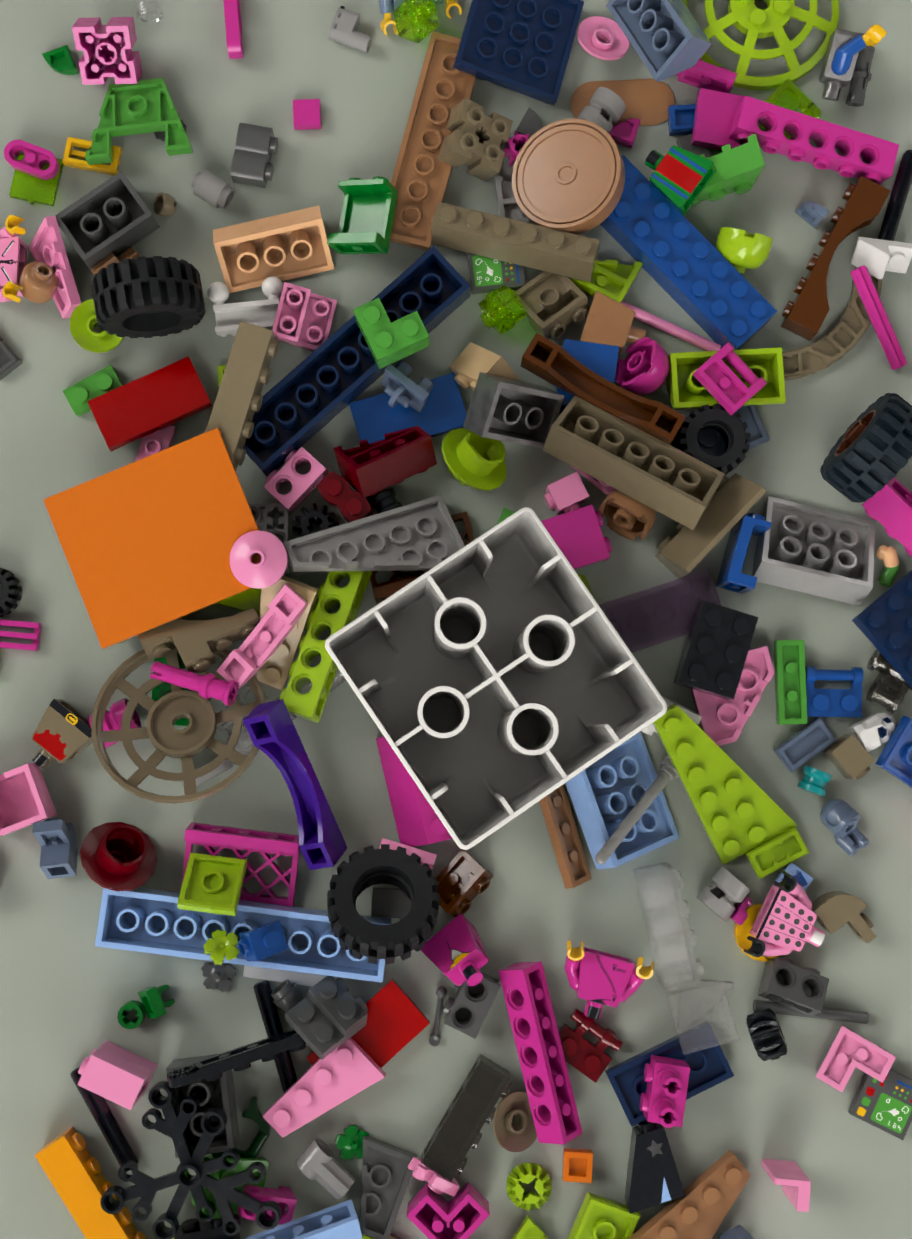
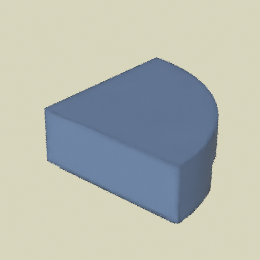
M807 201L803 202L795 212L813 228H817L829 210L817 203Z

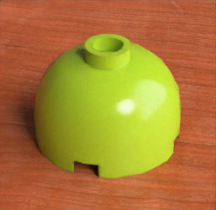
M721 227L717 235L716 249L740 274H744L745 269H756L767 260L773 238L759 233H747L746 230Z

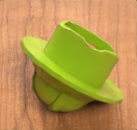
M463 428L451 430L443 438L441 450L444 460L449 467L448 470L463 487L471 486L478 490L491 491L499 488L505 481L507 468L504 458L506 450L502 441L484 438Z

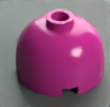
M649 337L641 338L631 344L626 349V352L629 354L625 360L619 359L617 363L615 380L625 390L634 394L646 395L662 387L667 380L670 369L668 354L659 343L651 340Z

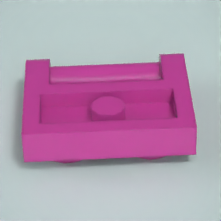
M728 342L693 373V376L732 416L759 392L767 382L763 377L759 379L733 351L734 347ZM725 358L751 387L748 388L722 360Z

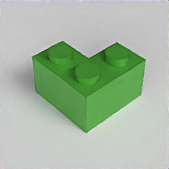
M379 298L353 309L355 320L379 369L430 346L429 334L417 311L391 323Z

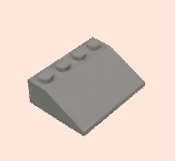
M768 496L763 516L765 517L764 521L771 522L772 524L769 530L758 536L752 576L757 577V582L861 606L873 589L876 522Z

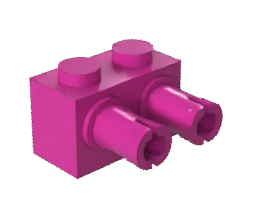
M651 1055L650 1064H645L644 1081L647 1082L646 1093H641L640 1111H643L647 1122L658 1123L666 1128L682 1127L690 1067L685 1060Z

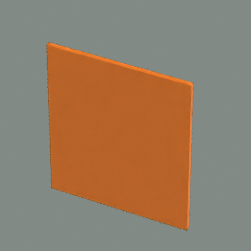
M219 428L210 430L43 499L102 649L251 589V587L238 581L232 573L230 552L234 543L242 535L259 530ZM259 553L254 554L252 562L254 564L260 563L261 555Z

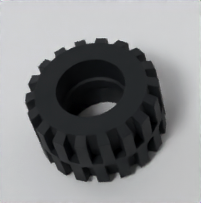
M708 404L702 406L700 410L695 409L687 416L677 432L674 446L727 475L746 457L745 453L749 451L750 447L747 444V441L750 440V433H745L748 425L746 421L743 423L739 421L742 416L738 412L731 416L725 409H721V404H714L711 408ZM702 429L718 431L726 443L725 453L721 456L706 454L698 444V432Z

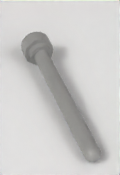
M668 755L660 764L659 776L596 854L595 861L598 864H604L665 785L669 781L679 778Z

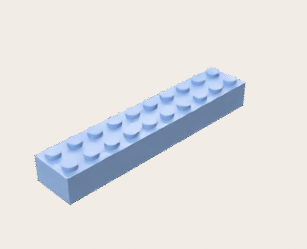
M142 887L132 891L117 892L103 888L95 942L97 947L213 961L210 959V954L204 953L203 948L208 939H213L212 932L216 930L226 931V935L234 932L238 936L237 941L239 942V933L280 920L289 949L259 961H247L239 950L237 959L228 961L224 958L223 963L381 983L384 979L385 959H377V964L368 963L367 956L363 955L359 960L352 956L350 948L344 950L339 944V938L334 937L331 931L328 911L239 900L236 916L178 909L177 902L180 892ZM360 915L373 924H391V919Z

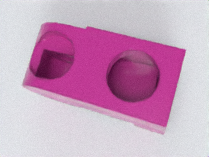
M255 1185L243 1187L242 1192L263 1203L274 1201L281 1207L282 1216L278 1224L282 1225L292 1221L297 1198L290 1187L279 1186L278 1189L261 1188ZM238 1205L237 1213L240 1216L256 1221V1214ZM266 1209L268 1215H275L272 1210Z

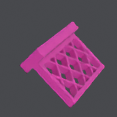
M191 822L185 829L184 841H186L182 883L190 852L192 853L193 844L203 845L210 855L219 856L218 853L224 848L232 849L238 856V859L246 860V856L251 852H260L266 862L255 869L247 860V869L251 873L244 878L243 884L254 876L263 889L255 894L249 893L242 886L239 900L285 906L294 905L300 854L299 835ZM280 855L293 856L292 867L284 873L274 862ZM268 864L279 876L270 884H267L258 873ZM289 873H291L290 880L286 877ZM282 879L289 888L288 897L277 896L271 887Z

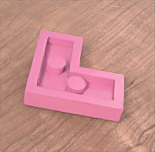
M842 1025L815 1077L843 1092L856 1067L883 1083L896 1056Z

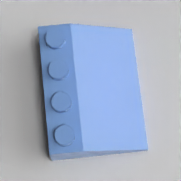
M641 732L635 734L565 783L596 870L618 867L680 838L664 793L661 791L604 864H598L595 861L596 854L657 778Z

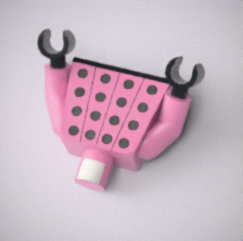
M784 870L781 871L784 874L783 880L780 883L777 881L773 882L749 932L752 936L747 937L748 940L752 941V946L748 950L744 949V952L754 957L762 955L769 957L788 955L792 950L800 952L805 942L819 947L824 940L825 932L813 926L817 915L811 911L812 902L802 886L796 882V878Z

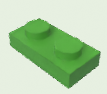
M109 365L63 390V393L75 415L80 417L91 411L87 401L123 386L114 367Z

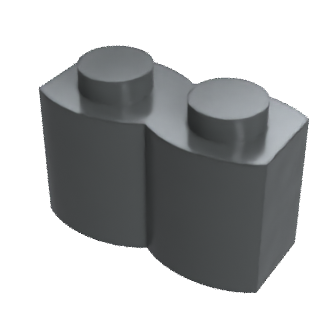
M246 123L239 124L231 166L233 183L266 188L267 180H272L274 166L270 163L272 154L276 155L278 149V138L274 137L272 128Z

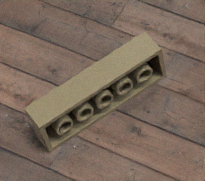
M577 396L572 398L552 424L543 451L692 530L696 527L725 473Z

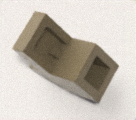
M831 891L821 895L812 902L811 911L817 915L816 920L825 931L833 934L847 923L855 935L866 943L877 937L871 930L874 926L873 923L863 912L860 913L868 907L861 899L842 891Z

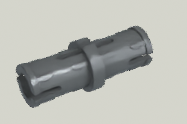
M866 46L859 51L846 105L854 107L864 105L866 87L872 77L870 70L875 48L872 46Z

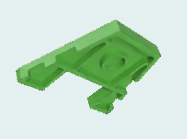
M163 78L139 80L137 84H109L99 113L101 119L98 128L94 129L91 137L93 140L91 148L85 154V159L89 165L113 162V137L165 131L166 151L169 156L193 153L192 146Z

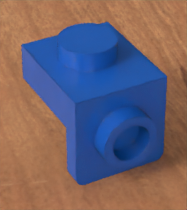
M280 920L239 933L240 941L238 942V947L241 955L247 961H259L289 949Z

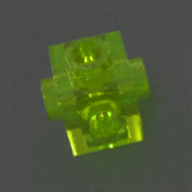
M406 0L393 12L398 36L416 43L428 37L439 26L437 9L433 0Z
M506 285L490 292L484 300L478 303L483 312L480 315L483 323L489 329L493 327L500 334L512 329L517 322L527 316L517 293Z

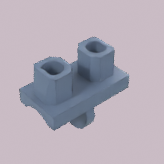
M404 361L399 362L395 366L388 365L385 368V375L381 381V384L386 387L384 392L391 396L388 405L392 408L398 403L405 408L410 405L420 413L425 408L433 383L425 377H421L417 383L413 382L409 378L413 370Z

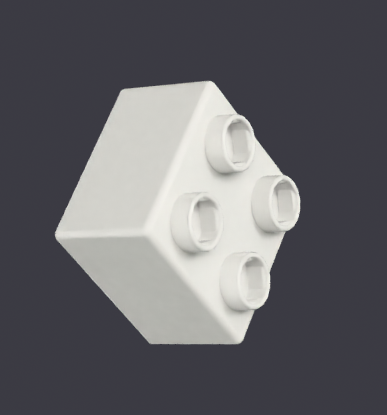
M528 507L518 510L328 637L325 642L326 651L457 846L463 850H468L662 717L667 711L665 700L536 513Z

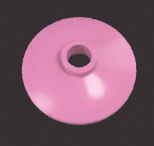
M592 16L586 18L581 22L577 31L579 43L584 50L602 60H617L623 57L629 48L630 42L618 23L606 17Z
M256 530L242 535L234 543L230 552L232 573L238 581L251 588L261 589L272 586L281 579L287 568L288 556L284 544L278 537L266 531ZM256 553L261 555V562L258 564L252 562V556Z

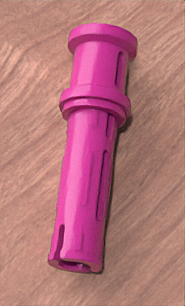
M155 661L150 670L155 672L150 673L151 679H157L199 692L202 698H214L223 701L226 706L233 704L238 693L239 685L237 681H224L216 678L215 674L209 673L203 676L161 663L160 661Z

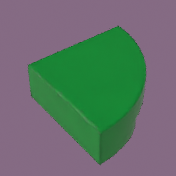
M68 45L42 54L47 64L54 71L63 75L79 74Z

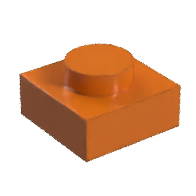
M563 1148L562 1180L592 1183L593 1151L590 1149Z

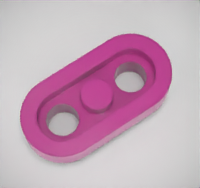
M13 140L4 149L6 161L15 170L42 180H50L59 172V161L47 149L23 140ZM20 155H25L22 160H18ZM45 164H50L48 169L42 170Z

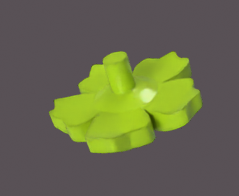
M221 930L212 932L213 939H208L203 948L205 954H210V959L213 960L214 964L222 965L224 958L228 961L237 959L239 950L236 948L238 936L234 932L226 935V931Z

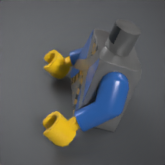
M872 25L865 34L836 28L829 38L819 82L825 83L823 99L838 101L841 87H846L852 79L859 51L866 46L874 47L887 34L881 25Z

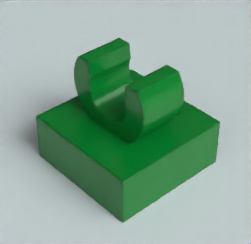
M161 985L157 988L156 986L148 987L138 992L148 1019H155L166 1014L165 1007H170L175 1003L174 999H169L165 1002L161 998L162 992L169 989V985Z

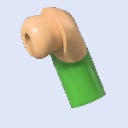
M881 545L877 549L876 556L879 560H883L885 567L877 582L882 586L890 588L900 569L899 558L895 548Z

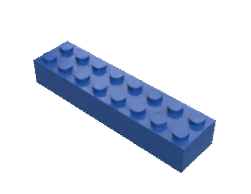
M622 155L625 167L623 193L613 212L600 225L635 261L643 263L642 268L715 343L721 345L722 348L730 342L734 350H739L771 320L777 310Z

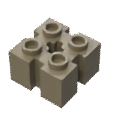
M465 98L451 110L446 129L452 131V133L443 139L438 160L455 168L464 164L468 166V174L487 181L500 172L505 154L504 151L500 150V146L508 142L513 121L496 112L487 116L483 113L484 106Z

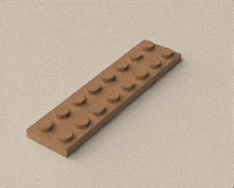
M433 31L391 184L398 190L390 242L425 251L431 248V223L438 203H443L453 167L438 160L443 139L452 133V131L446 129L452 108L463 99L471 100L477 78L453 68L461 38Z

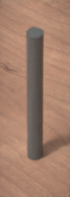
M753 1001V1011L770 1008L775 1014L862 1024H868L869 1022L868 1012L823 1007L821 1013L809 1016L776 1002Z

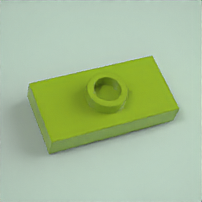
M793 827L748 851L745 855L756 876L761 879L810 852L797 828Z

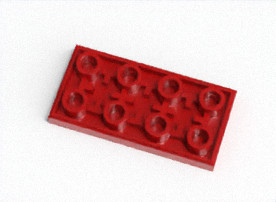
M189 356L87 401L111 452L212 407Z
M392 978L365 1003L368 1008L367 1024L351 1038L382 1068L430 1024V1020ZM312 1051L307 1056V1059L313 1065L319 1057Z

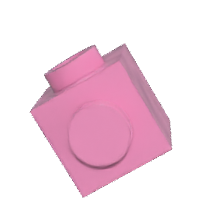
M578 472L547 485L545 490L547 494L544 495L548 508L550 510L554 509L557 515L562 512L567 513L579 509V504L586 502L589 498V494Z

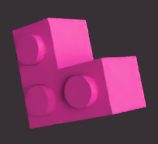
M427 1182L408 1202L407 1217L429 1239H468L490 1215L489 1202L469 1182L449 1202L441 1195L432 1191L428 1187Z

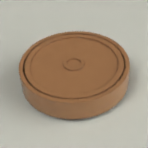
M583 119L559 120L538 130L523 145L516 158L512 172V189L515 200L532 224L577 235L595 228L613 212L621 198L625 185L624 162L614 140L602 127Z

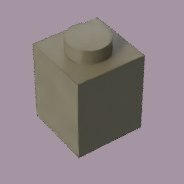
M844 734L824 751L845 778L850 779L855 777L860 779L870 771L869 766L875 761L853 734Z

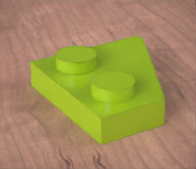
M597 259L590 282L571 278V281L580 290L592 296L595 295V292H599L622 303L639 274L643 263L634 261L633 265L618 264V260L607 259L600 261Z

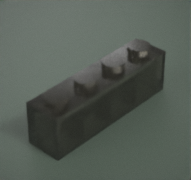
M479 1054L421 1154V1163L449 1181L452 1180L455 1173L461 1174L468 1160L465 1157L470 1148L475 1149L482 1137L480 1130L484 1123L489 1124L492 1121L496 1110L494 1106L500 1097L504 1098L511 1088L512 1083L509 1082L510 1074L508 1070Z

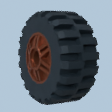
M886 393L884 396L879 397L876 402L872 403L857 417L855 422L847 428V431L838 439L835 446L832 447L829 455L823 462L824 464L821 466L822 478L851 502H864L867 498L873 497L876 492L882 490L897 475L900 469L908 463L912 456V405L897 393Z

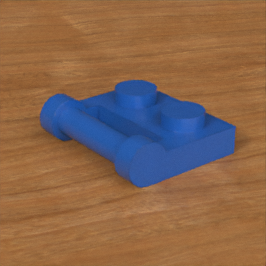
M805 666L807 717H862L863 669L861 667H852L851 670L815 669L814 666ZM815 680L850 681V689H814Z

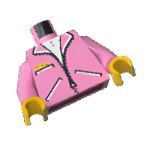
M9 215L5 226L0 229V303L8 301L19 303L21 298L17 296L24 297L19 291L23 290V287L18 285L23 268L27 265L28 246L19 237H16L18 234L24 235L26 230L19 227L24 218L15 215Z

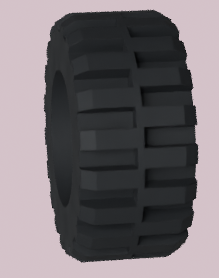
M143 256L131 260L124 259L119 263L114 262L109 264L107 268L100 269L92 280L91 287L98 325L108 334H116L118 337L152 338L154 336H168V334L172 333L177 334L182 330L191 329L193 325L199 324L206 312L200 273L191 263L189 264L183 259L177 260L175 257L162 258V256L148 258Z
M381 844V849L374 850L372 845L364 847L363 854H359L357 851L349 855V863L342 861L337 867V875H332L329 883L330 890L327 892V907L331 931L334 937L339 938V944L344 950L350 948L352 956L359 960L363 955L367 956L368 963L377 964V959H385V964H393L395 957L400 956L402 960H406L411 957V951L419 952L424 947L425 940L431 938L434 926L437 923L440 894L438 893L436 878L431 877V868L428 864H420L421 857L415 853H412L411 856L407 855L406 848L400 846L397 847V850L390 849V844ZM391 884L399 887L408 895L411 900L410 912L402 920L390 925H377L370 923L360 916L356 910V899L362 891L372 885Z

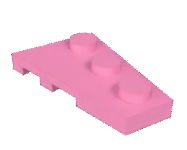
M47 216L40 225L29 249L35 261L46 263L55 270L54 274L59 278V283L52 298L62 318L65 319L71 317L74 309L81 305V300L56 216Z

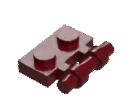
M576 1008L570 1016L572 1020L578 1023L574 1030L564 1023L558 1031L565 1061L596 1083L612 1060L611 1056L604 1052L605 1048L610 1046L615 1051H619L623 1041L615 1036L614 1031L609 1028L604 1029L594 1019L586 1017ZM586 1031L599 1038L595 1045L583 1037Z

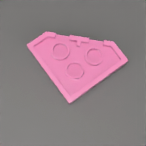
M767 646L748 651L733 700H725L690 689L696 711L702 716L700 720L701 729L718 746L737 741L748 717L751 716L767 683L770 682L775 673Z

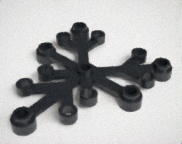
M166 1081L156 1083L148 1095L150 1104L155 1108L149 1109L143 1115L142 1124L147 1129H155L172 1138L180 1164L175 1172L152 1178L139 1171L136 1162L132 1160L125 1161L118 1169V1176L122 1181L132 1182L136 1185L127 1188L120 1186L108 1188L100 1200L102 1209L108 1214H117L127 1201L141 1197L140 1201L132 1209V1216L136 1221L142 1222L152 1212L151 1204L157 1191L179 1184L167 1212L161 1214L153 1224L152 1231L156 1239H172L179 1229L177 1217L189 1191H191L197 1208V1219L207 1223L213 1218L216 1213V1206L213 1202L207 1200L203 1187L213 1193L223 1221L222 1230L227 1236H235L242 1226L241 1218L233 1213L229 1201L256 1214V1222L262 1229H274L282 1216L281 1207L274 1201L263 1203L235 1188L250 1182L254 1184L261 1182L266 1174V1167L263 1163L253 1162L247 1170L217 1179L209 1174L222 1169H234L240 1160L239 1152L234 1148H228L222 1156L203 1162L214 1136L220 1134L227 1124L225 1112L220 1108H211L205 1113L201 1119L203 1133L193 1155H191L184 1131L191 1116L199 1109L200 1101L193 1095L185 1097L180 1104V1113L177 1115L173 1104L175 1089L170 1088ZM160 1089H164L168 1096L161 1095ZM186 1102H191L194 1105V1109H188ZM158 1109H162L165 1119L162 1118V1114ZM148 1115H153L156 1122L149 1121ZM212 1116H217L220 1119V1123H215L212 1120ZM226 1155L232 1156L234 1158V1162H228L226 1160ZM124 1168H130L132 1175L127 1174ZM188 1168L194 1170L196 1175L189 1174ZM252 1169H258L261 1176H255L252 1173ZM113 1194L117 1195L120 1201L115 1200ZM138 1207L144 1208L146 1214L140 1213ZM202 1208H207L210 1211V1215H205L202 1212ZM266 1209L272 1210L275 1215H268ZM164 1221L170 1223L172 1227L165 1226ZM228 1222H234L236 1228H230Z

